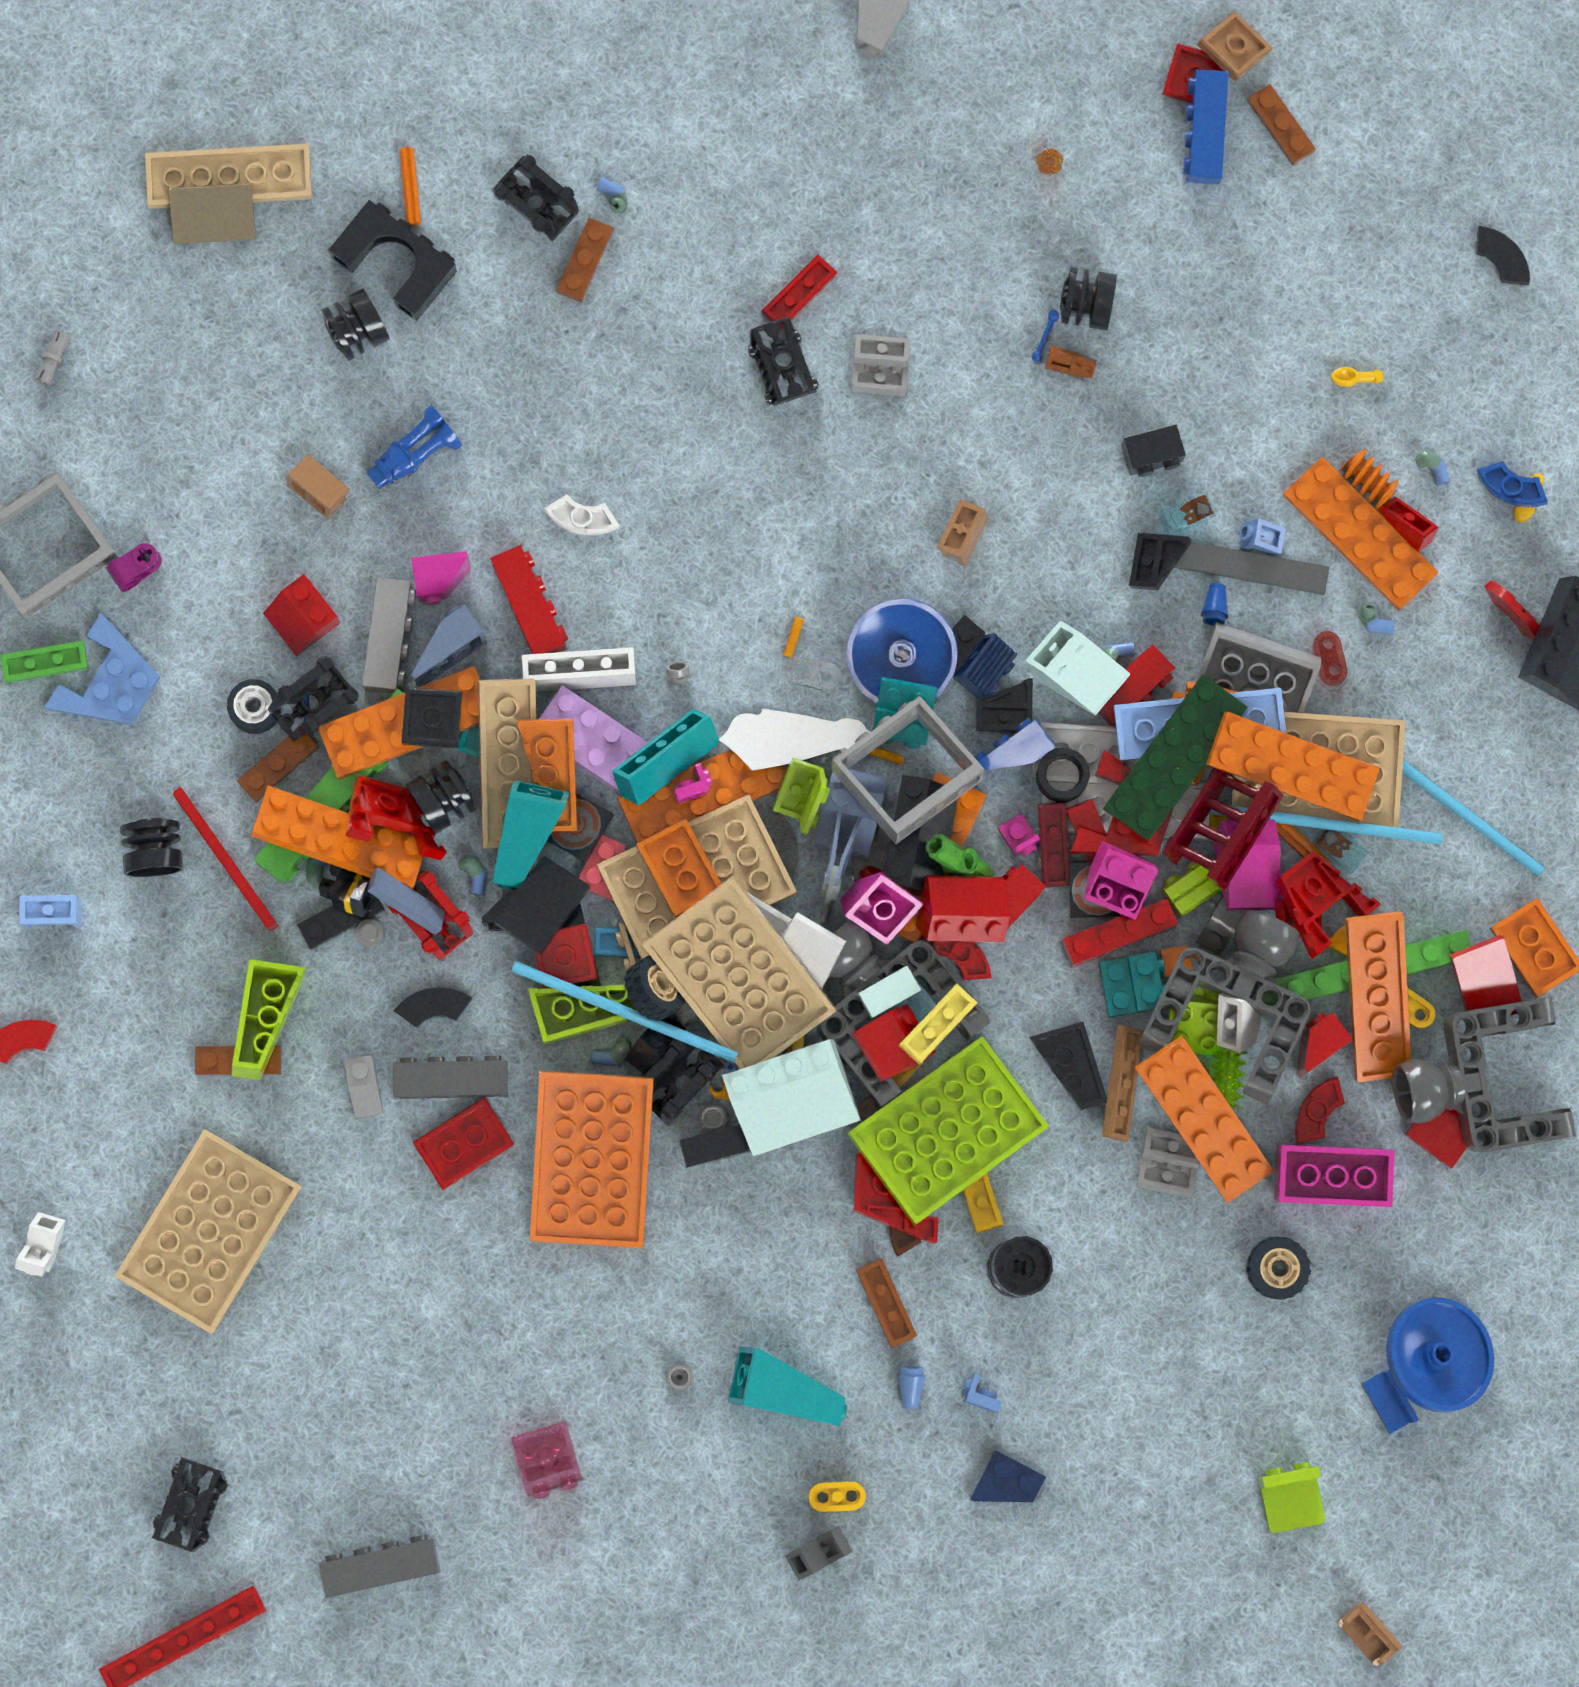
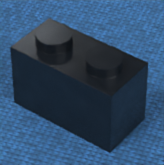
M1177 424L1126 437L1121 444L1130 476L1138 474V477H1145L1153 474L1154 469L1164 467L1165 470L1175 469L1181 465L1180 462H1183L1186 456Z

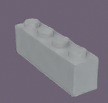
M377 577L362 685L365 691L393 694L397 688L404 687L405 671L401 670L402 660H407L409 654V644H405L406 633H411L413 617L408 615L410 606H415L416 590H412L410 581Z

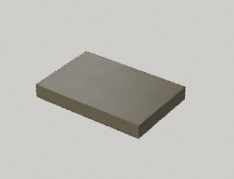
M252 184L168 189L174 244L256 240Z

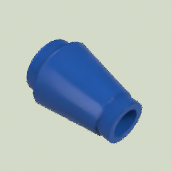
M1212 583L1209 585L1201 611L1203 622L1207 625L1215 626L1216 622L1225 624V620L1228 618L1226 586L1223 584Z

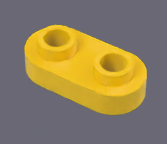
M1408 988L1409 1024L1413 1028L1424 1029L1433 1023L1435 1009L1431 1003ZM1416 1010H1421L1424 1013L1423 1020H1418L1415 1017Z
M853 1481L818 1483L811 1488L808 1499L810 1505L819 1512L853 1511L859 1509L864 1504L866 1493L859 1483ZM849 1490L856 1492L857 1498L855 1501L850 1502L846 1499V1493ZM826 1492L828 1500L825 1503H820L817 1500L818 1493Z

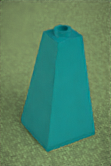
M517 780L514 781L509 794L492 883H497L499 888L505 890L521 887L564 811L570 792Z
M739 1346L727 1403L840 1426L847 1413L845 1397L761 1349Z

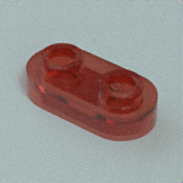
M1324 631L1316 636L1312 644L1314 656L1321 658L1319 678L1327 686H1338L1345 680L1348 673L1340 638L1335 633ZM1323 641H1330L1332 643V648H1325L1323 646ZM1336 667L1338 675H1332L1329 672V668Z

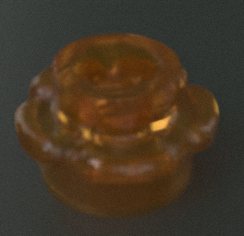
M1049 148L1037 156L1036 163L1039 165V170L1042 173L1056 174L1062 168L1063 157L1057 150ZM1051 160L1052 164H1048L1047 161Z

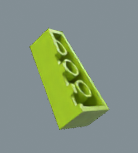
M249 959L232 1063V1077L253 1080L261 1079L303 984L306 967Z
M624 985L580 987L638 1011L633 1007L631 1000H629ZM528 988L544 1046L631 1021L553 988Z

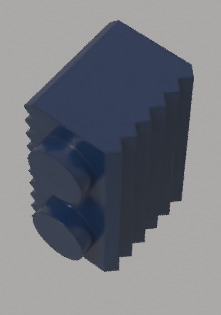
M997 634L984 635L953 677L976 698L990 697L999 688L997 682L1001 676H1006L1014 668L1015 664L1012 661L1018 654Z

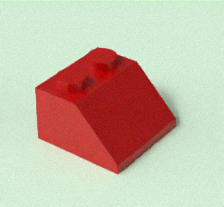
M305 574L284 588L263 612L264 616L296 657L341 624L338 616Z
M908 1004L887 1012L852 1033L880 1082L916 1068L919 1065L899 1047V1044L919 1024ZM935 1049L926 1057V1059H928L936 1053Z
M1322 1012L1305 1025L1308 1030L1301 1037L1296 1073L1299 1078L1353 1040L1333 1012L1327 1017Z

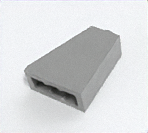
M858 0L857 48L860 49L864 56L882 58L910 4V0Z

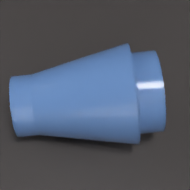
M901 1366L898 1380L902 1408H919V1401L926 1377L923 1374V1367Z

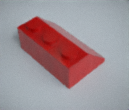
M926 875L921 896L923 906L918 910L915 926L927 941L1005 942L1010 913L1004 877Z

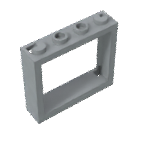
M59 473L45 476L40 480V485L31 491L28 489L21 492L16 497V501L9 506H1L0 527L59 488L101 548L23 601L0 569L1 586L26 620L118 558Z
M920 696L908 704H902L898 710L899 712L892 717H884L877 724V728L870 733H862L855 740L854 745L848 749L842 748L840 753L833 758L832 772L895 844L899 843L981 782L985 770ZM918 719L963 769V772L894 822L848 769L911 722Z

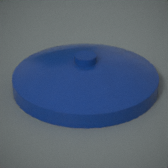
M910 598L890 599L870 608L853 627L847 645V664L851 677L860 691L875 703L878 702L882 677L937 687L936 699L951 682L958 662L957 640L947 619L929 604Z
M1447 1298L1424 1299L1405 1308L1397 1316L1390 1328L1386 1344L1388 1367L1400 1391L1414 1404L1428 1411L1449 1413L1472 1405L1487 1390L1494 1371L1493 1345L1481 1320L1466 1306Z

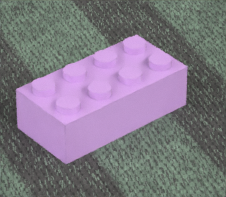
M562 685L539 719L574 718L575 766L620 795L612 770L648 742Z

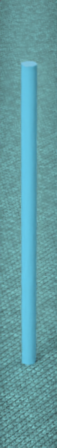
M1403 760L1402 773L1535 875L1538 876L1543 871L1544 867Z
M1229 805L1243 813L1248 809L1247 807ZM1212 809L1209 814L1222 815ZM1274 811L1269 819L1275 820V823L1439 845L1442 842V833Z
M515 961L512 972L730 1062L734 1063L737 1058L738 1052L663 1021L649 1020L646 1016H642L639 1011Z

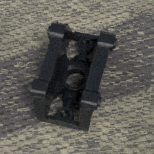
M527 154L514 164L491 191L498 200H504L505 204L512 206L530 221L535 231L543 232L553 242L579 213V208L574 198L575 194L570 187H562L536 165L537 162L533 156ZM517 170L530 180L531 189L526 185L521 187L518 184L517 177L514 175ZM510 189L517 190V196ZM530 197H541L543 204L539 208H531L528 205ZM551 206H561L571 215L567 218L563 215H555L553 213L554 209ZM548 217H549L551 220H553V226H554L555 229H556L555 232H554L552 226H551V225L549 224V222L546 220Z
M790 317L772 321L750 330L748 353L750 357L752 356V359L755 358L767 391L765 392V400L769 405L772 404V406L813 394L818 389V381L814 376L811 377L799 345L802 339L800 332L794 331ZM782 324L784 325L785 336L788 341L786 346L784 340H779L778 337L779 325ZM765 331L767 336L773 339V343H771L772 349L763 345L759 332ZM781 353L788 354L791 357V363L785 367L779 366L776 363V357ZM795 371L799 372L805 390L794 381ZM780 375H782L783 380H788L789 383L788 396L782 397L777 384Z
M322 656L317 660L316 666L293 684L280 687L277 692L278 695L267 710L294 742L306 733L314 734L317 732L322 721L346 703L348 705L354 704L358 700L359 695L354 687H351L339 671L335 669L333 661L327 656ZM330 671L333 676L328 686H321L317 689L319 679ZM346 690L335 700H327L331 696V691ZM314 696L318 700V708H308L304 702L305 697ZM285 704L296 705L292 708L293 713L279 715L276 712ZM306 716L305 722L292 732L291 727L294 724V719L296 717L302 719Z
M674 1038L670 1043L671 1048L646 1074L638 1076L654 1078L653 1093L658 1088L668 1087L664 1091L666 1095L662 1100L656 1099L652 1102V1111L667 1126L671 1125L670 1122L684 1111L683 1108L725 1066L713 1054L703 1050L698 1054V1061L694 1065L690 1063L687 1066V1058L696 1047ZM683 1074L687 1075L689 1082L682 1090L677 1089L675 1085L677 1077Z
M181 1457L179 1464L177 1463L172 1468L171 1474L174 1480L162 1513L154 1518L153 1528H155L152 1539L195 1552L209 1540L210 1535L207 1530L220 1494L223 1495L227 1490L228 1481L225 1480L223 1471ZM189 1464H191L193 1479L191 1484L187 1483L184 1489L183 1482L187 1475ZM208 1470L214 1472L208 1489L198 1494L200 1487L197 1486L199 1479L203 1478ZM184 1496H189L194 1500V1509L190 1513H184L179 1509V1501ZM175 1515L173 1522L176 1523L174 1530L170 1531L165 1538H162L167 1530L170 1518ZM189 1520L193 1531L187 1546L182 1545V1534L180 1531L182 1525L187 1526Z

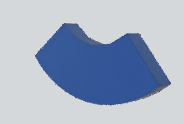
M1504 461L1477 469L1479 479L1485 488L1505 503L1519 507H1539L1548 504L1539 477L1525 478L1517 476L1507 468Z

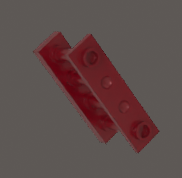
M1213 767L1210 771L1209 779L1174 835L1167 840L1162 853L1175 865L1178 864L1181 857H1184L1209 870L1206 876L1217 887L1226 890L1284 795L1274 784L1266 780L1262 787L1257 789L1233 777V774ZM1226 786L1253 799L1246 812L1243 813L1218 800ZM1211 809L1238 822V826L1232 835L1227 836L1203 824ZM1196 833L1224 846L1217 859L1213 860L1188 847Z

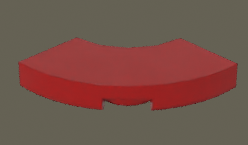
M1490 580L1484 587L1493 604L1513 621L1523 635L1534 640L1540 625L1530 612L1526 611L1515 600L1516 598L1497 582Z
M932 941L933 948L938 955L946 956L957 964L963 980L992 978L989 963L983 951L975 942Z
M22 1020L1 1028L0 1062L8 1064L13 1056L23 1050L37 1049L46 1051L58 1026L42 1020Z
M1338 1077L1331 1078L1318 1085L1303 1101L1295 1123L1297 1145L1325 1138V1124L1328 1116L1335 1108L1345 1104Z

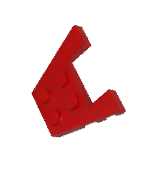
M1104 750L1095 776L1120 785L1131 769L1121 761L1119 762L1111 753ZM1173 809L1148 842L1112 816L1106 836L1079 827L1070 853H1094L1096 855L1101 842L1104 841L1137 856L1156 857L1159 854Z
M361 775L357 777L353 784L346 837L369 842L374 835L372 825H380L397 832L403 831L413 834L420 856L441 861L446 855L443 845L438 847L433 839L436 834L432 827L425 826L422 821L423 813L406 787Z
M1314 851L1275 880L1311 959L1315 958L1333 943L1315 919L1337 901L1343 898L1357 917L1367 916L1381 905L1374 897L1369 899L1362 894V888L1356 883L1351 885L1340 877L1341 872Z
M857 1153L855 1157L853 1212L930 1244H936L938 1240L939 1217L927 1216L914 1226L863 1155Z

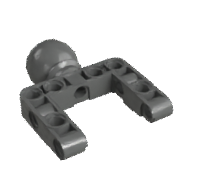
M1248 910L1239 919L1235 927L1234 940L1238 952L1232 953V958L1222 960L1194 947L1183 950L1138 1045L1156 1053L1170 1044L1197 985L1218 995L1224 993L1245 1000L1257 1013L1275 1020L1242 1091L1243 1094L1268 1105L1311 1011L1307 999L1277 985L1274 976H1277L1275 968L1285 965L1295 955L1299 945V932L1275 917L1262 912ZM1187 958H1195L1199 963V968L1190 970L1186 968L1184 961ZM1220 970L1224 973L1225 979L1221 982H1216L1210 977V972ZM1264 994L1274 995L1277 1003L1273 1006L1264 1004L1262 1001ZM1293 1005L1300 1007L1303 1015L1299 1018L1290 1016L1288 1007ZM1164 1008H1171L1174 1010L1176 1017L1173 1020H1165L1162 1018L1160 1011ZM1267 1056L1276 1057L1279 1061V1067L1275 1069L1267 1067L1264 1059Z
M849 919L833 932V934L845 940L846 943L829 975L830 978L841 979L840 986L844 987L843 999L835 1005L837 1008L836 1012L817 1025V1032L823 1041L834 1039L843 1066L874 1104L881 1109L904 1092L900 1090L892 1078L880 1082L875 1072L870 1078L862 1073V1065L869 1063L852 1033L856 1030L855 1026L869 1014L857 994L890 976L893 966H897L900 969L908 966L913 977L936 1005L956 984L969 995L970 993L929 943L916 941L891 960L878 959V955H871L872 942L868 931ZM914 949H919L924 953L925 959L923 963H917L912 958ZM850 1001L859 1004L861 1011L858 1016L849 1013L847 1006ZM977 1003L955 1028L965 1039L970 1040L987 1026L990 1020ZM828 1019H834L838 1022L839 1030L837 1033H830L827 1030L826 1022Z
M1552 997L1450 1014L1444 1022V1035L1449 1057L1446 1063L1441 1062L1436 1066L1434 1063L1426 1060L1411 1059L1394 1067V1098L1399 1114L1404 1122L1414 1124L1428 1123L1442 1114L1445 1108L1449 1111L1454 1109L1459 1114L1463 1142L1473 1152H1491L1576 1136L1571 1108L1496 1120L1492 1093L1488 1091L1485 1069H1487L1482 1038L1484 1036L1556 1025ZM1513 1010L1519 1015V1021L1516 1025L1510 1018ZM1460 1019H1462L1466 1025V1029L1463 1034H1461L1457 1029V1023ZM1465 1047L1471 1053V1057L1467 1062L1462 1057V1051ZM1474 1103H1477L1480 1106V1114L1478 1117H1475L1472 1114V1106ZM1534 1121L1539 1127L1538 1133L1535 1136L1530 1131V1126ZM1479 1131L1485 1134V1142L1482 1145L1477 1142Z

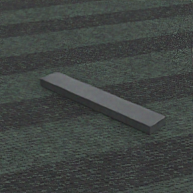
M1191 542L1174 568L1324 595L1330 567Z

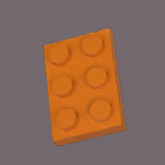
M687 819L636 844L675 919L721 885Z
M1538 898L1489 928L1494 937L1501 934L1505 938L1510 960L1535 998L1540 997L1579 972L1578 957Z

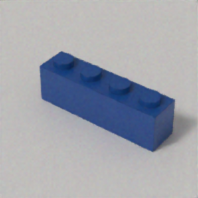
M1196 69L1193 78L1188 79L1187 94H1192L1191 105L1187 104L1186 121H1190V131L1185 132L1184 147L1189 148L1188 158L1183 160V174H1187L1188 183L1219 185L1222 180L1229 74L1227 71Z

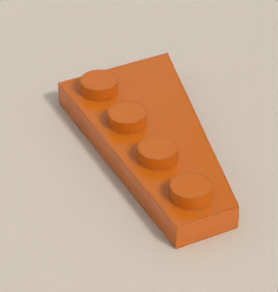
M574 718L517 720L535 784L570 792L565 809L552 831H577Z

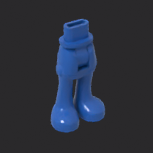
M431 404L424 411L423 420L398 442L394 441L380 459L374 461L376 465L366 473L376 486L381 489L388 482L392 485L394 483L393 479L398 480L408 474L415 473L418 470L417 467L437 450L443 447L457 450L463 444ZM439 429L414 452H410L409 449L430 432Z

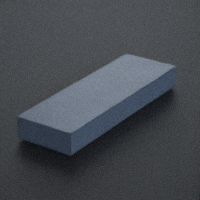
M377 867L372 872L368 887L369 893L432 934L436 935L441 931L445 910Z

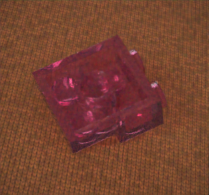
M566 1421L511 1437L524 1489L528 1497L533 1496L535 1499H542L550 1495V1490L559 1487L564 1491L571 1490L578 1486L577 1482L583 1480Z

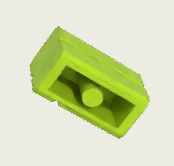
M1194 862L1186 867L1188 872L1181 877L1176 873L1163 882L1165 888L1161 890V894L1165 899H1168L1172 910L1179 919L1223 890L1206 876L1209 870Z

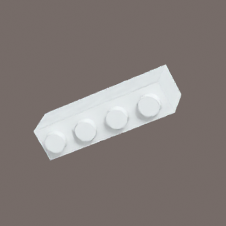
M633 647L522 655L523 679L534 678L536 692L558 691L562 685L569 690L636 685Z

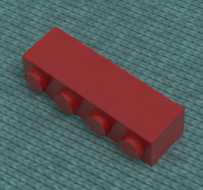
M521 545L491 557V564L531 653H559L566 650L565 641L569 640L563 625H556L553 617L557 615L552 601L546 602L542 592L546 591L541 576H534L531 567L535 566L529 550L524 552Z
M1166 898L1141 908L1136 920L1123 915L1063 938L1061 945L1070 968H1074L1172 930L1178 923Z

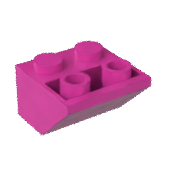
M1102 841L1090 866L1084 898L1136 920L1159 869L1152 861Z

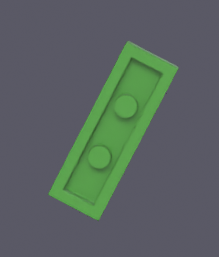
M83 640L0 655L4 682L6 684L89 670L85 642Z

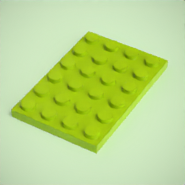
M981 1036L849 1131L847 1135L915 1226L1050 1126L984 1037Z

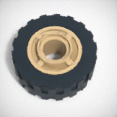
M650 955L627 969V974L624 977L625 990L633 1007L642 1016H646L649 1020L659 1021L682 1008L685 999Z
M1270 1237L1262 1240L1256 1247H1253L1247 1259L1246 1272H1248L1249 1282L1252 1283L1256 1291L1265 1297L1278 1300L1292 1298L1297 1293H1300L1309 1282L1311 1262L1308 1259V1253L1298 1242L1290 1238ZM1276 1260L1283 1261L1286 1266V1270L1281 1276H1276L1272 1272V1264Z

